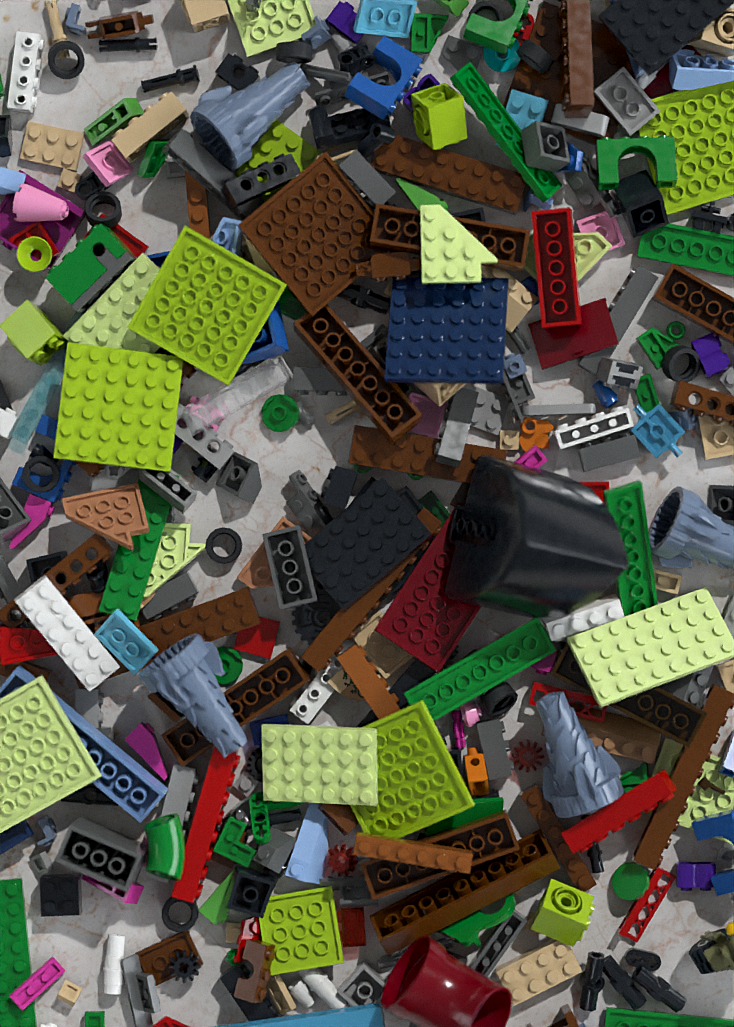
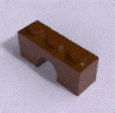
M257 939L246 940L242 959L252 963L254 972L250 978H238L234 997L252 1003L263 1002L267 993L266 985L271 975L270 968L275 957L274 950L276 945Z

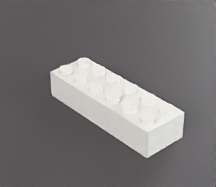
M45 575L14 599L89 692L120 667Z

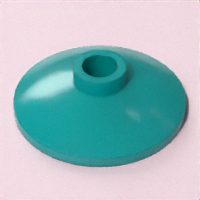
M516 39L512 49L508 48L505 57H501L500 52L484 46L483 56L486 64L497 72H508L514 69L521 59L516 52L520 47L518 40Z

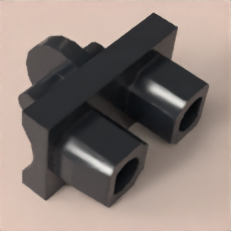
M711 201L709 206L702 205L701 211H706L707 213L693 211L690 219H693L692 228L703 230L704 223L710 222L712 223L710 232L721 234L728 217L714 215L713 213L720 214L721 209L715 208V202Z

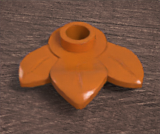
M524 418L525 423H520L522 433L519 438L522 449L526 452L534 445L538 448L548 449L549 437L547 433L552 431L554 426L546 419ZM527 423H532L533 428L531 430L526 429Z

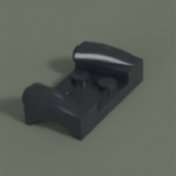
M321 107L314 108L308 113L317 150L363 139L369 134L371 126L375 123L391 128L388 115L383 120L364 108L338 113L329 117L327 110Z

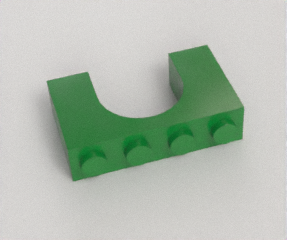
M507 0L511 4L514 14L504 21H492L472 13L465 27L463 38L506 55L508 48L512 49L516 41V38H514L515 32H520L523 22H521L522 16L526 18L530 6L527 5L529 1L533 2V0Z
M661 135L656 138L641 136L639 138L621 137L619 139H611L605 137L596 141L598 190L618 189V162L621 158L631 153L642 154L651 160L655 169L657 188L676 187L677 168L674 137Z

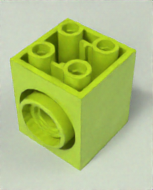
M442 83L411 94L416 136L433 150H439L446 145L457 144L461 140L468 138L463 96L452 87Z
M26 300L0 324L1 329L8 336L7 339L21 355L40 366L48 363L51 360V356L56 351L62 350L68 341L43 309L29 300Z
M551 878L539 901L531 930L574 947L577 940H582L584 930H587L591 919L588 918L592 915L595 905L592 904L594 896Z

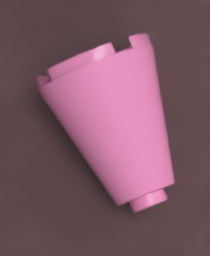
M22 183L19 186L22 187L20 192L16 191L13 213L17 215V218L14 217V220L17 222L63 220L68 216L69 206H67L66 201L33 186Z

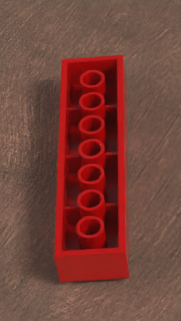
M216 746L213 749L185 846V859L181 880L175 881L171 897L194 903L195 899H199L204 885L200 883L201 880H205L209 866H206V862H210L214 848L211 845L216 842L219 834V829H216L217 824H221L225 813L222 807L223 805L226 806L230 796V792H227V789L234 782L235 774L232 772L233 768L237 769L240 761L239 750L228 754L224 758Z

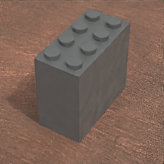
M79 817L69 825L55 861L127 892L138 879L148 855V845L84 817Z

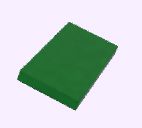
M503 797L472 799L475 804L473 807L425 827V836L427 837L502 811Z

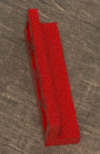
M532 682L528 704L536 706V702L533 701L536 690L544 692L545 695L552 692H564L566 698L573 699L568 702L569 706L576 700L581 701L585 709L575 712L576 716L604 722L608 705L603 706L600 718L592 716L589 708L594 705L599 706L594 697Z
M656 866L655 870H652L649 875L648 890L645 891L642 898L633 902L617 929L620 935L628 937L636 943L639 941L676 878L675 875L661 867ZM663 874L670 877L666 885L658 886V881ZM657 890L659 895L657 901L649 903L648 898L652 891ZM648 907V916L639 919L638 915L642 908ZM638 923L639 931L637 935L633 936L628 933L632 925Z

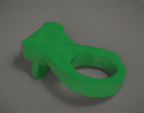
M511 893L505 896L506 902L498 912L484 914L478 910L438 930L437 933L446 935L464 947L470 946L473 941L477 947L480 946L479 932L504 922L514 912L516 906L514 894Z

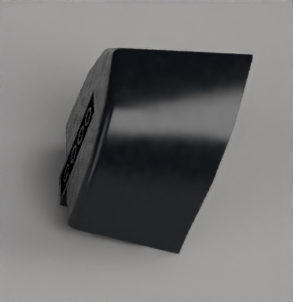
M481 455L476 459L465 506H455L447 539L448 543L456 544L445 587L447 598L530 618L563 617L594 602L628 569L629 559L615 518L592 489L565 475L486 455Z

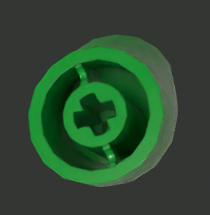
M171 813L156 818L144 826L148 842V859L145 871L164 879L180 881L185 859L184 834L178 813Z

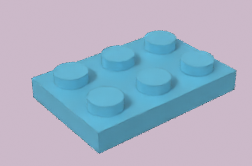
M360 0L353 30L356 33L408 38L417 1Z
M512 89L506 110L519 128L523 130L535 121H543L549 100Z
M119 609L115 610L94 633L134 675L159 650Z

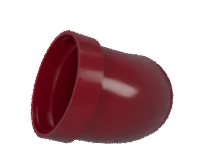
M423 935L405 950L393 967L382 991L381 1007L397 1018H406L419 1027H505L511 1012L512 995L508 988L459 961L446 952L445 946L428 935Z

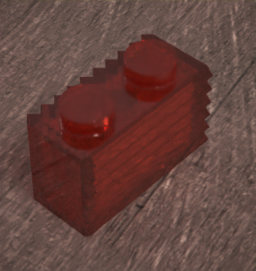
M364 906L341 907V911L337 912L338 923H342V931L339 932L343 947L366 946Z

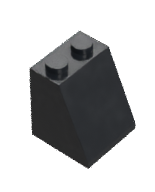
M646 169L619 180L618 189L612 190L633 238L669 224L662 194Z

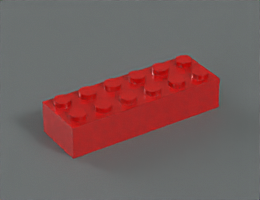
M568 207L531 211L542 328L582 325L572 209Z
M664 769L623 794L617 800L568 828L561 835L573 854L577 851L581 854L593 846V841L597 844L608 837L609 831L613 834L626 826L624 822L628 821L630 824L642 816L640 812L644 811L646 814L657 807L658 804L656 802L664 803L674 796L673 792L677 788Z

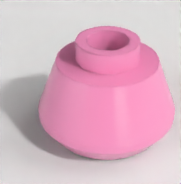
M466 702L460 706L465 726L472 727L480 721L479 717L482 716L480 705L476 706L475 702Z

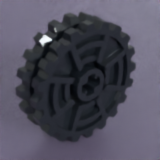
M319 586L315 587L318 601L295 607L296 611H292V616L295 617L292 625L297 627L295 632L302 635L300 638L302 641L308 640V645L314 641L341 608L325 588L320 589ZM322 611L326 612L325 615L328 614V619H325L324 622H320V619L317 618V615H320Z

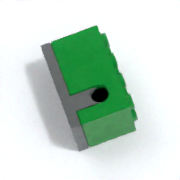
M102 224L95 225L85 239L79 240L75 245L76 248L72 252L66 253L62 257V262L58 266H53L48 271L49 275L46 277L63 298L77 312L82 314L137 259L110 228Z

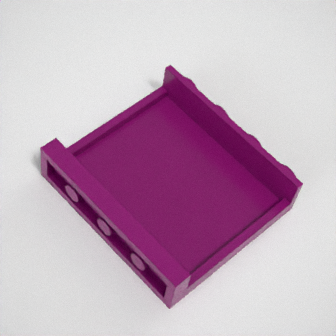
M26 174L24 184L64 200L67 206H69L68 216L63 220L41 221L60 252L52 258L46 268L50 270L86 216V213L77 205ZM7 194L0 204V240L3 241L2 245L11 251L13 248L17 250L18 246L11 243L8 239L34 223L17 222L14 220V217L17 218L16 213H13L15 194ZM31 255V259H32L33 261H39L38 259H36L34 256Z

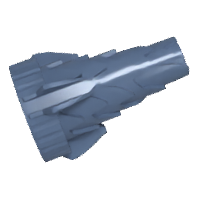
M292 62L279 69L269 78L265 76L260 81L232 95V88L229 85L208 91L200 96L198 106L191 112L192 127L201 143L207 148V151L212 156L217 157L225 168L234 171L251 158L252 145L269 129L270 124L283 114L282 111L296 101L295 97L311 84L307 81L300 66L296 62Z
M678 486L672 489L665 497L652 521L649 530L651 554L657 556L660 564L667 567L691 568L693 566L692 561L695 558L708 565L713 563L724 569L731 568L734 570V527L724 523L721 517L712 514L713 512L697 494Z
M196 633L191 634L163 651L146 665L138 675L149 692L159 691L167 700L171 701L176 709L184 714L194 727L197 726L209 742H213L224 758L247 743L245 733L232 715L234 711L227 703L215 675L222 676L225 674L215 644L205 642Z
M552 692L536 701V706L544 725L543 732L547 742L545 747L551 761L548 765L543 766V796L545 800L552 803L557 817L566 818L585 814L606 806L624 794V789L619 778L621 772L619 765L601 745L594 746L592 739L588 738L584 726L577 719L574 708H570L564 692Z

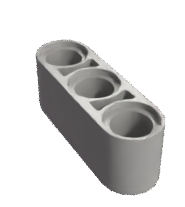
M556 104L551 124L597 137H605L610 118L591 112L588 118H565V112L561 110V104Z

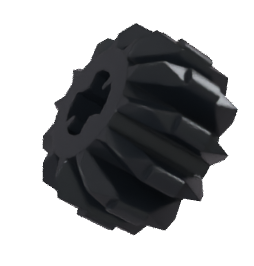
M183 949L182 956L177 951L175 952L176 958H170L173 964H169L168 969H174L170 972V976L177 974L175 981H179L180 977H182L183 983H186L187 977L190 981H193V975H199V971L196 969L201 968V964L196 963L199 960L198 956L192 958L193 951L186 955L187 951ZM182 962H184V965L186 963L189 965L187 970L180 968Z

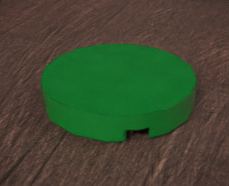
M273 395L262 406V420L266 427L272 431H289L296 425L299 419L300 411L298 404L288 395Z
M217 647L225 674L222 676L215 675L218 684L232 683L239 678L243 670L242 657L237 650L231 647Z
M626 862L615 870L612 877V886L618 897L627 901H636L642 898L645 891L648 890L650 878L644 867L635 862Z

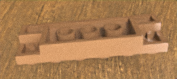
M570 704L575 712L585 709L583 705ZM589 708L592 716L600 718L602 710ZM606 712L603 723L577 716V719L584 726L588 738L592 739L594 746L601 745L608 753L654 764L660 744V732L636 719ZM543 725V729H542L541 736H545V735H544V732H543V730H544V725Z

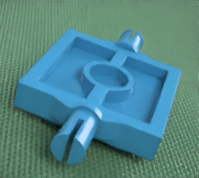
M639 404L633 409L640 419L631 431L655 458H658L667 450H670L676 458L683 453L675 444L685 431L661 404H658L649 412H645Z

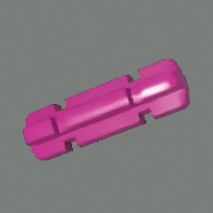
M461 710L452 711L456 748L466 747Z

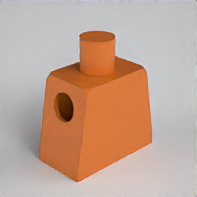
M476 747L467 749L468 756H465L464 759L470 796L489 794V785L484 754H479V750Z

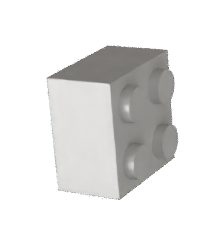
M363 960L339 986L337 993L352 1006L381 1002L382 991L387 980Z

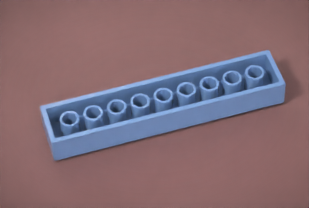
M19 665L0 687V698L36 678ZM53 693L102 775L100 778L92 781V783L141 823L163 798L168 788Z

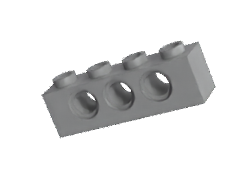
M179 403L175 434L221 470L235 453L232 450L234 446L227 440L220 441L217 438L219 435L212 428L205 429L202 426L204 422L197 416L190 417L187 414L189 410ZM181 418H187L189 422L188 426L184 429L178 426ZM196 430H202L204 433V437L200 441H196L193 438ZM211 442H217L219 445V449L215 453H211L208 450Z

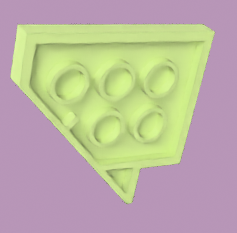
M420 205L422 284L481 283V264L497 263V258L441 205Z
M599 232L574 233L578 282L612 247ZM530 234L528 241L530 249L526 254L524 269L538 281L534 236Z
M166 523L144 598L151 596L206 549V544L190 543L191 524Z

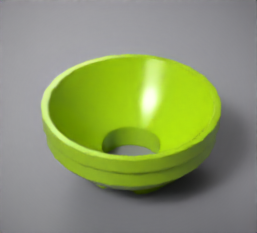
M29 237L19 244L17 259L24 269L31 272H39L50 264L52 250L44 239ZM39 250L42 257L39 261L31 259L32 251Z

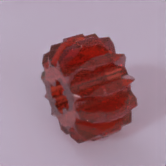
M529 739L526 740V746L520 741L519 745L522 747L520 749L514 746L513 749L518 754L513 753L511 756L512 758H518L513 764L521 763L518 767L520 771L524 766H526V773H529L530 766L536 771L537 768L534 765L536 763L542 766V762L538 759H543L544 755L538 753L543 749L542 747L535 749L538 744L536 741L532 746H530ZM527 751L533 755V758H530L529 761H526L525 757H523V754L526 755L525 752Z
M343 843L341 848L336 844L334 849L330 848L328 850L330 855H327L325 859L330 862L326 864V867L333 868L331 870L332 874L337 871V875L340 877L342 873L348 876L350 871L354 872V865H357L358 861L353 859L357 856L351 853L353 847H349L347 850L346 844ZM340 857H343L342 860H345V862H344V863H340L341 860H338V859H339Z

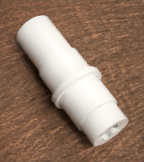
M108 934L107 954L105 956V967H103L105 994H121V986L123 985L121 959L125 958V935Z
M319 968L297 971L311 988L310 991H314L331 1009L344 1008L348 1004L337 993L338 990L327 978L328 975H324Z

